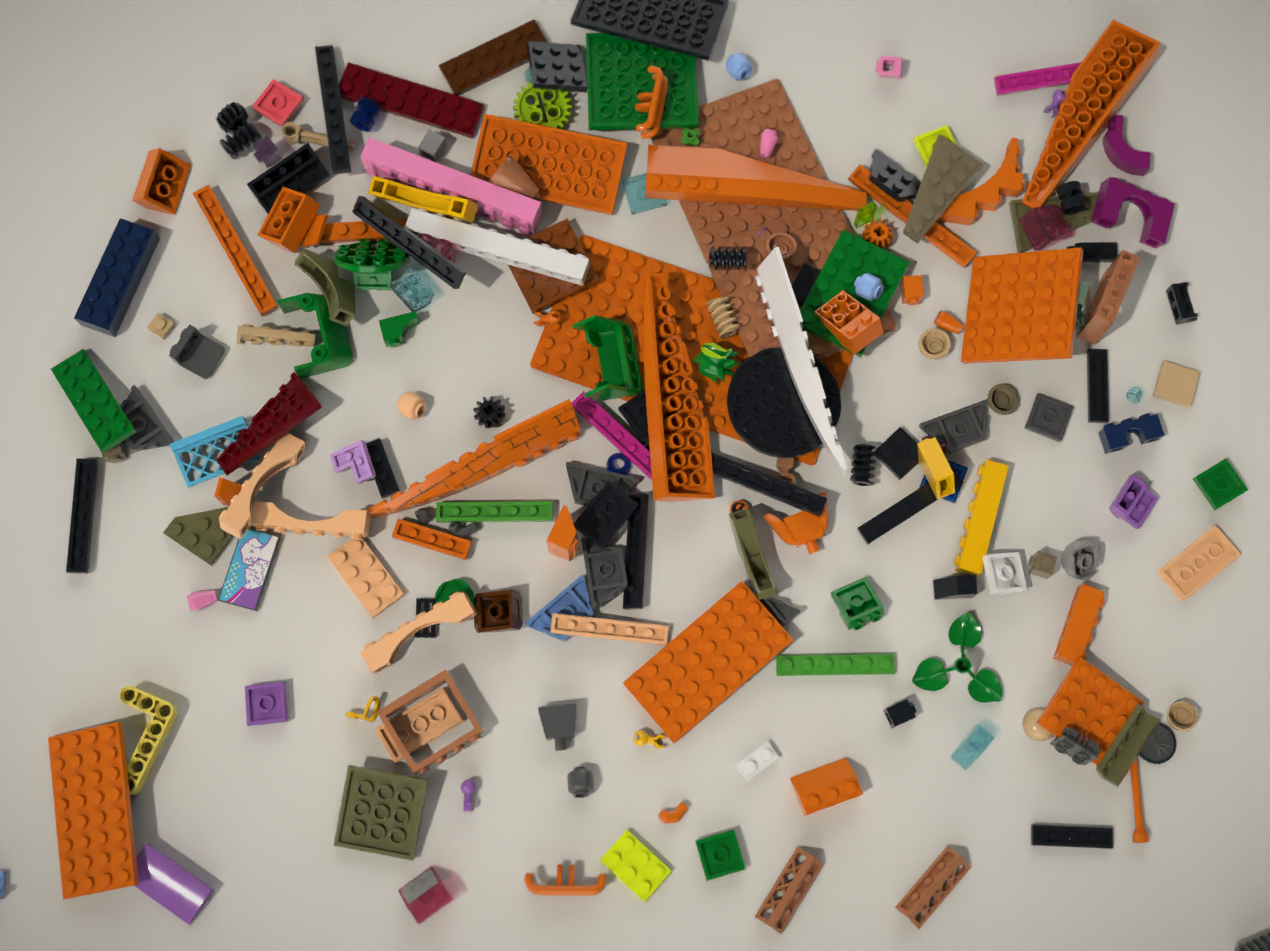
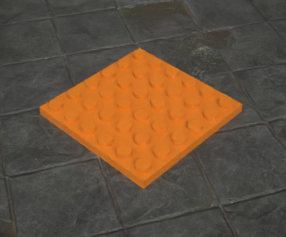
M1080 247L973 257L961 362L968 364L1072 359L1084 250Z

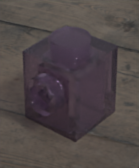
M268 136L253 145L255 150L254 157L259 163L262 162L267 169L282 159L278 148Z

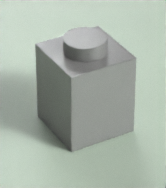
M429 129L418 146L420 155L433 162H437L447 146L445 137L442 133Z

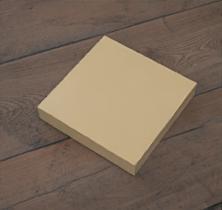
M1164 360L1160 367L1153 396L1189 408L1192 404L1200 372Z

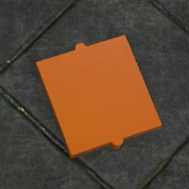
M315 215L299 247L319 246L328 215Z

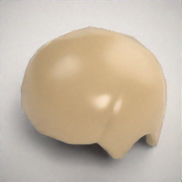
M1185 701L1175 702L1167 711V721L1177 731H1189L1197 724L1198 712L1190 703Z

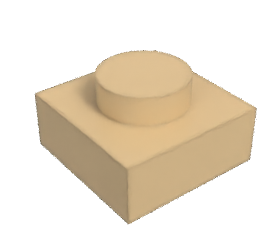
M158 313L147 329L164 340L175 324Z

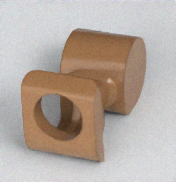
M777 458L776 468L782 472L780 478L787 479L788 483L795 485L796 478L790 473L794 465L793 458Z

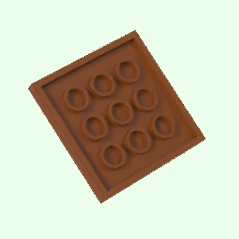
M568 218L525 238L532 240L535 244H547L556 250L564 249L570 254H582L587 257ZM591 262L583 286L508 265L532 314L600 282Z

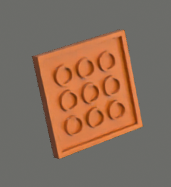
M1078 657L1036 723L1057 738L1063 735L1062 731L1065 727H1072L1079 732L1078 736L1083 734L1079 744H1081L1085 737L1099 744L1098 747L1101 748V751L1097 755L1098 758L1092 761L1093 764L1098 766L1137 704L1143 705L1144 702L1086 660Z

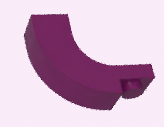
M1116 114L1112 121H1109L1108 130L1102 138L1106 156L1121 171L1131 175L1145 176L1150 168V152L1132 149L1125 143L1122 136L1123 115Z

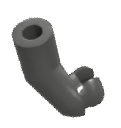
M457 522L449 524V532L460 538H466L479 531L474 522L466 527L458 525Z

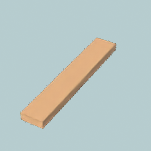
M552 613L550 633L667 645L669 626Z

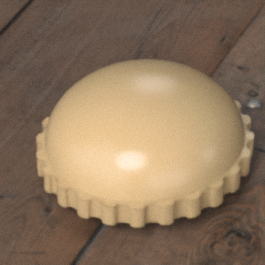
M936 328L926 330L920 336L921 338H919L920 352L926 358L934 360L943 358L951 349L949 335L943 330Z
M1045 708L1030 709L1024 715L1022 722L1024 732L1034 741H1046L1053 737L1051 733L1036 723Z

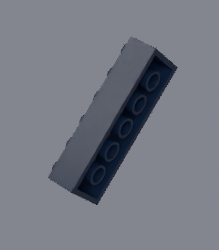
M121 218L119 219L74 316V319L81 326L116 337L160 240L155 230Z

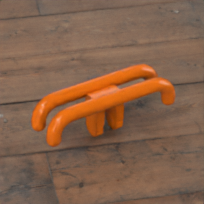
M657 66L648 67L649 73H655L652 76L655 81L653 92L639 93L637 96L639 101L645 103H637L635 110L649 112L647 121L636 126V130L642 132V139L654 137L658 133L661 124L668 80Z
M557 864V885H536L533 882L531 873H526L524 878L526 887L535 895L592 896L602 892L606 885V875L601 873L595 885L574 886V865L569 867L568 885H562V864Z

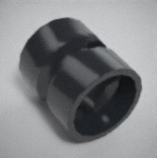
M1070 181L1057 187L1056 190L1058 198L1061 200L1060 205L1064 215L1076 214L1086 209L1087 206L1084 196H1081L1083 191L1079 181Z

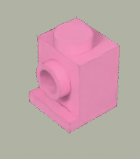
M880 56V61H876L875 72H879V77L901 79L902 57ZM886 66H892V70L886 71Z

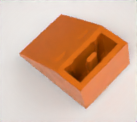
M844 290L815 311L817 317L836 339L854 355L883 334L880 317Z

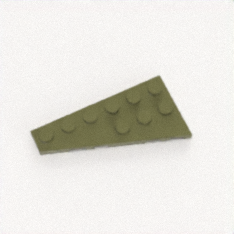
M1098 192L1082 193L1081 196H1084L1087 207L1083 211L1071 215H1064L1062 213L1061 200H1059L1058 196H1051L1038 212L1023 205V199L1011 200L1009 207L1017 252H1025L1091 223Z

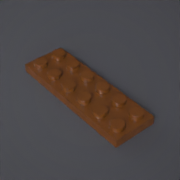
M535 19L440 64L439 69L453 94L460 96L528 63V41L547 42Z

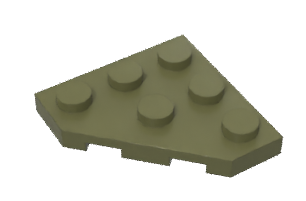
M229 507L174 517L163 533L212 566L233 537V535L221 529L219 522L220 514Z

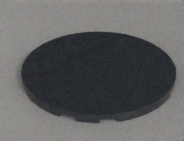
M781 347L764 349L747 358L734 373L727 393L729 419L739 437L754 450L776 458L800 457L811 453L823 445L798 395ZM814 356V367L818 369L826 396L825 408L830 409L831 426L836 428L841 413L839 386L828 370L829 368Z

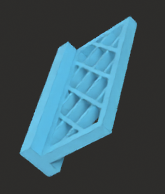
M237 417L169 444L175 454L188 488L225 474L223 470H220V465L216 472L212 474L205 472L209 461L218 464L217 461L210 458L214 449L224 451L216 447L220 438L229 439V446L233 441H237L234 438L238 431L248 428L245 417ZM206 444L212 447L208 457L198 454L202 445ZM185 452L194 454L190 464L182 462L180 454ZM259 453L240 467L260 460ZM196 456L206 459L202 470L192 466ZM191 468L201 472L198 479L190 482L188 477Z

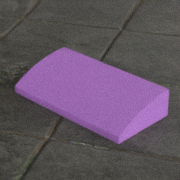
M145 844L136 857L139 885L135 887L190 925L214 892V889L151 844Z

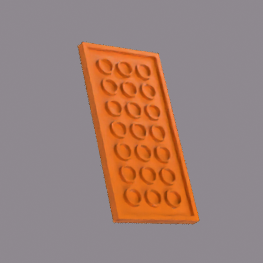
M484 114L470 176L489 182L501 164L511 155L538 187L539 191L537 193L540 196L537 200L613 215L628 143Z
M741 581L627 678L623 684L669 739L676 743L794 640L745 583Z
M115 722L48 737L63 899L139 885L123 723Z

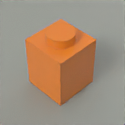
M921 275L902 277L900 281L902 304L917 305L921 303L924 297Z

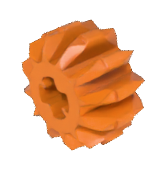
M881 219L877 223L871 220L870 224H866L864 227L865 230L862 232L863 239L885 249L886 246L891 245V240L894 238V234L891 233L893 227H887L888 221L883 224Z

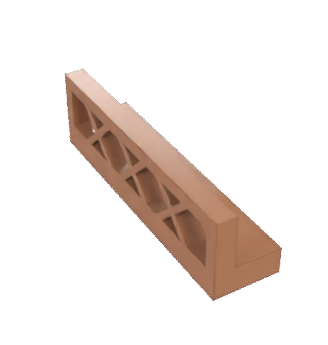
M947 846L895 908L906 916L915 927L920 929L971 867L960 854ZM961 863V869L957 873H955L956 868ZM948 880V884L945 888H942L943 883ZM935 895L934 901L929 903L931 897ZM922 911V915L916 920L915 916Z
M797 847L755 917L782 935L824 864L811 854ZM799 856H805L806 859L804 860V862L801 865L797 866L796 861L798 860ZM793 873L794 878L792 882L786 884L787 876ZM783 890L782 898L776 901L775 896L777 892ZM772 908L770 918L768 920L765 919L763 915L766 910Z

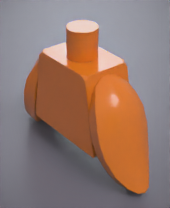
M820 492L819 495L827 498L828 492ZM827 503L820 517L805 511L782 520L769 513L762 517L781 540L791 546L795 545L797 548L806 545L810 555L820 551L816 540L821 539L829 527Z

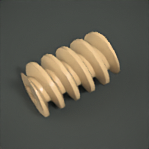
M728 297L714 298L706 303L708 312L712 313L711 319L714 320V326L717 327L716 331L720 333V339L733 336L737 333L736 329L740 327V324H734L737 317L731 318L735 313L734 310L728 311L732 305L725 304L729 300Z

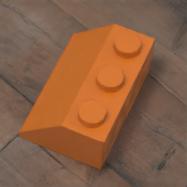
M161 148L149 151L132 201L147 209L174 215L191 164Z
M282 187L257 236L283 250L295 254L321 205L306 194Z
M563 505L546 541L550 553L570 562L572 557H576L580 547H578L579 539H577V532L568 508Z
M846 758L790 778L804 816L863 795L857 777Z

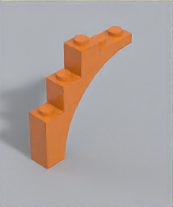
M1018 138L1010 139L1004 161L996 174L974 190L960 194L939 218V222L971 226L973 220L977 219L978 209L994 211L997 205H1000L1002 196L1018 197L1025 187V180H1022L1023 173H1018L1019 162H1016L1021 146H1018Z

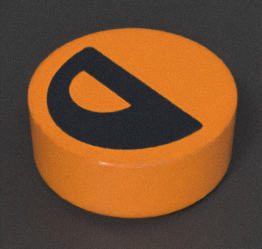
M738 500L731 504L729 512L731 514L746 508L749 510V507L744 501Z

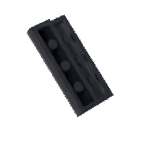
M306 143L247 183V186L258 203L269 214L282 187L305 194L330 177V173L319 160V157L309 143Z

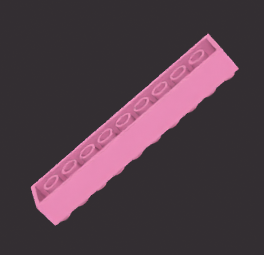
M369 137L360 156L365 172L371 177L378 176L417 189L470 200L478 204L475 216L480 215L490 222H499L509 229L515 228L524 235L535 234L543 217L541 202L373 138Z

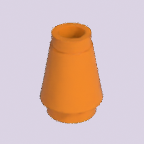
M940 311L934 320L937 328L959 334L963 327V324L947 311Z

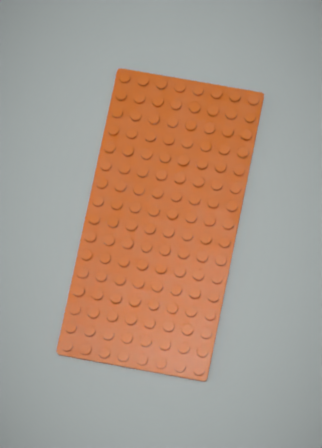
M581 235L579 241L600 282L553 304L551 311L558 310L562 314L561 322L556 325L546 322L530 362L531 368L594 390L596 384L603 381L598 349L587 343L585 331L573 329L572 325L593 315L626 322L632 328L643 386L642 391H644L645 276L647 272L664 274L671 296L669 299L670 304L675 309L676 315L674 317L677 326L679 325L681 329L680 337L687 349L693 369L691 374L698 386L697 394L699 400H702L704 406L702 410L704 417L708 419L709 430L744 442L733 428L727 411V393L733 375H725V382L717 378V383L715 384L712 379L700 373L699 364L693 361L701 353L702 345L709 342L715 343L725 350L733 349L732 352L738 353L730 358V360H735V362L739 361L738 365L729 368L733 373L749 358L738 332L726 339L719 338L720 333L716 331L717 327L714 326V320L711 319L712 313L708 312V306H706L708 301L721 297L714 279L586 235ZM846 350L821 359L829 368L828 370L834 379H836L839 390L842 388L853 356L852 353ZM634 395V396H629V397H623V398H619V399L624 400V401H629L630 399H632V398L635 397L636 395ZM821 446L811 453L795 457L793 460L813 466L816 463Z

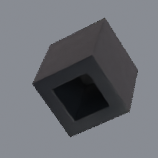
M908 699L883 710L891 729L916 718L915 713H917L912 702L909 703Z

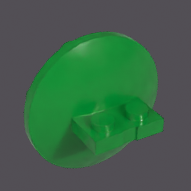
M360 239L358 243L339 245V249L334 253V263L342 269L353 272L355 290H392V271L407 265L410 261V256L395 244L389 243L388 239H379L378 241ZM378 243V246L374 248L371 247V244Z

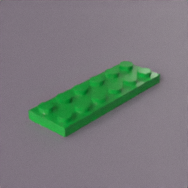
M84 349L51 368V371L102 453L107 452L136 433V430Z

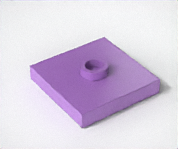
M286 682L245 686L247 726L288 722Z

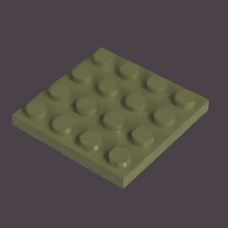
M348 765L334 846L413 861L429 779Z

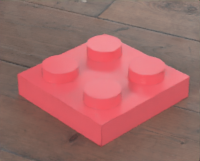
M273 79L252 108L262 116L283 127L302 104L304 98Z

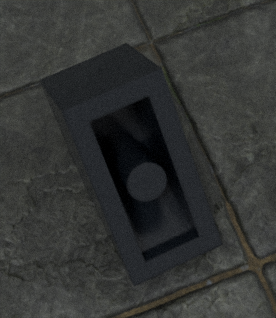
M957 575L933 580L934 600L975 597L978 594L976 575Z

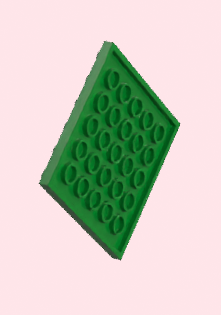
M586 33L589 131L636 129L638 124H643L647 121L649 112L636 111L635 106L637 103H645L638 100L637 96L639 93H652L654 90L655 81L652 76L655 73L648 72L649 66L659 67L668 80V89L659 129L698 128L695 57L604 33Z

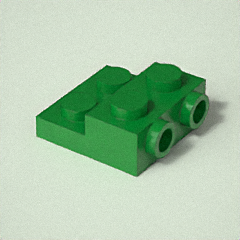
M866 577L831 592V597L839 609L840 616L848 630H859L864 626V623L868 621L877 622L884 615V607Z

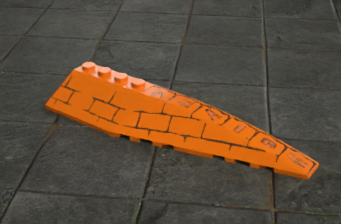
M570 399L495 435L493 442H483L478 445L474 453H464L459 457L458 462L450 461L426 475V480L422 483L416 481L409 485L408 491H399L393 494L390 498L391 501L383 500L366 511L369 512L371 519L444 499L479 485L516 466L518 468L528 463V460L532 458L538 459L544 456L546 451L550 449L554 451L560 448L562 443L566 441H575L579 438L581 429Z

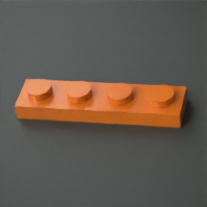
M401 519L397 520L392 534L394 539L465 561L472 544L470 540Z

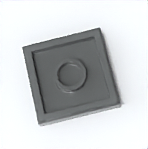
M1038 393L1024 429L1061 442L1073 407Z

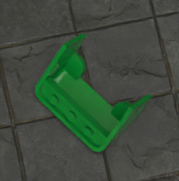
M304 293L277 300L284 314L297 310L305 312L316 311L324 344L315 346L312 349V362L294 366V370L300 379L351 365L353 355L346 327L329 320V308L324 295Z
M593 315L572 325L573 329L585 331L587 343L598 349L603 381L598 382L594 390L584 393L586 398L604 401L634 396L642 392L643 386L633 331L628 323Z

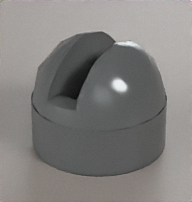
M420 508L415 511V515L422 525L430 520L431 512L427 508Z

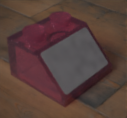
M433 866L398 890L418 925L455 900Z

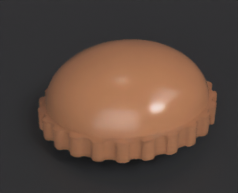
M786 232L773 233L766 240L765 251L769 255L775 247H779L783 261L789 260L796 253L797 242H795L793 236Z

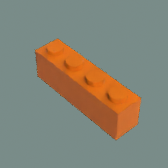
M1085 584L1077 587L1053 659L1073 666L1078 657L1086 659L1087 653L1085 649L1092 641L1093 635L1091 631L1098 623L1099 617L1097 613L1104 605L1105 599L1103 596L1105 592Z

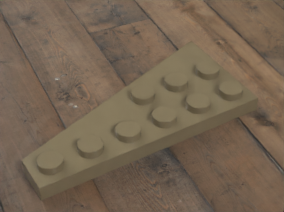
M939 134L903 234L918 244L979 173L984 164Z

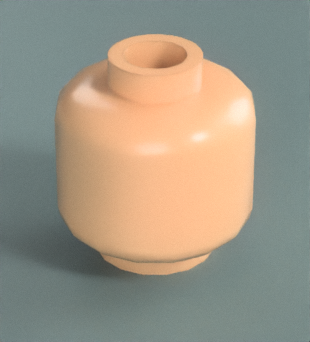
M412 392L401 395L397 401L399 413L412 420L421 418L426 411L424 398Z

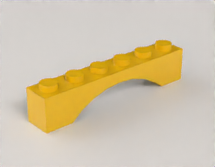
M376 176L372 177L368 194L378 199L417 209L421 208L432 213H439L471 223L474 221L478 204L467 199L417 189Z

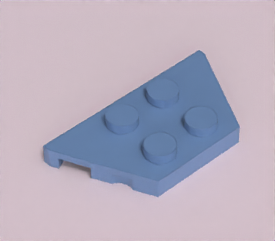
M581 575L525 622V625L565 642L572 635L550 633L552 613L594 617L584 576Z

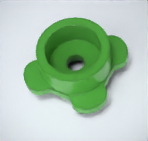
M684 128L682 130V144L687 146L699 144V129Z

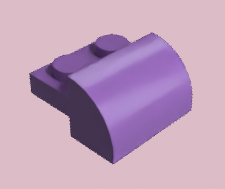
M1132 474L1122 486L1110 505L1109 510L1116 518H1122L1133 528L1140 529L1157 502L1158 497L1147 489V484Z

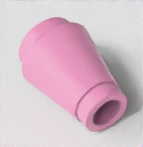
M764 129L763 133H761V157L770 158L779 139L778 132Z
M214 590L191 592V595H187L191 611L195 609L198 611L217 601Z

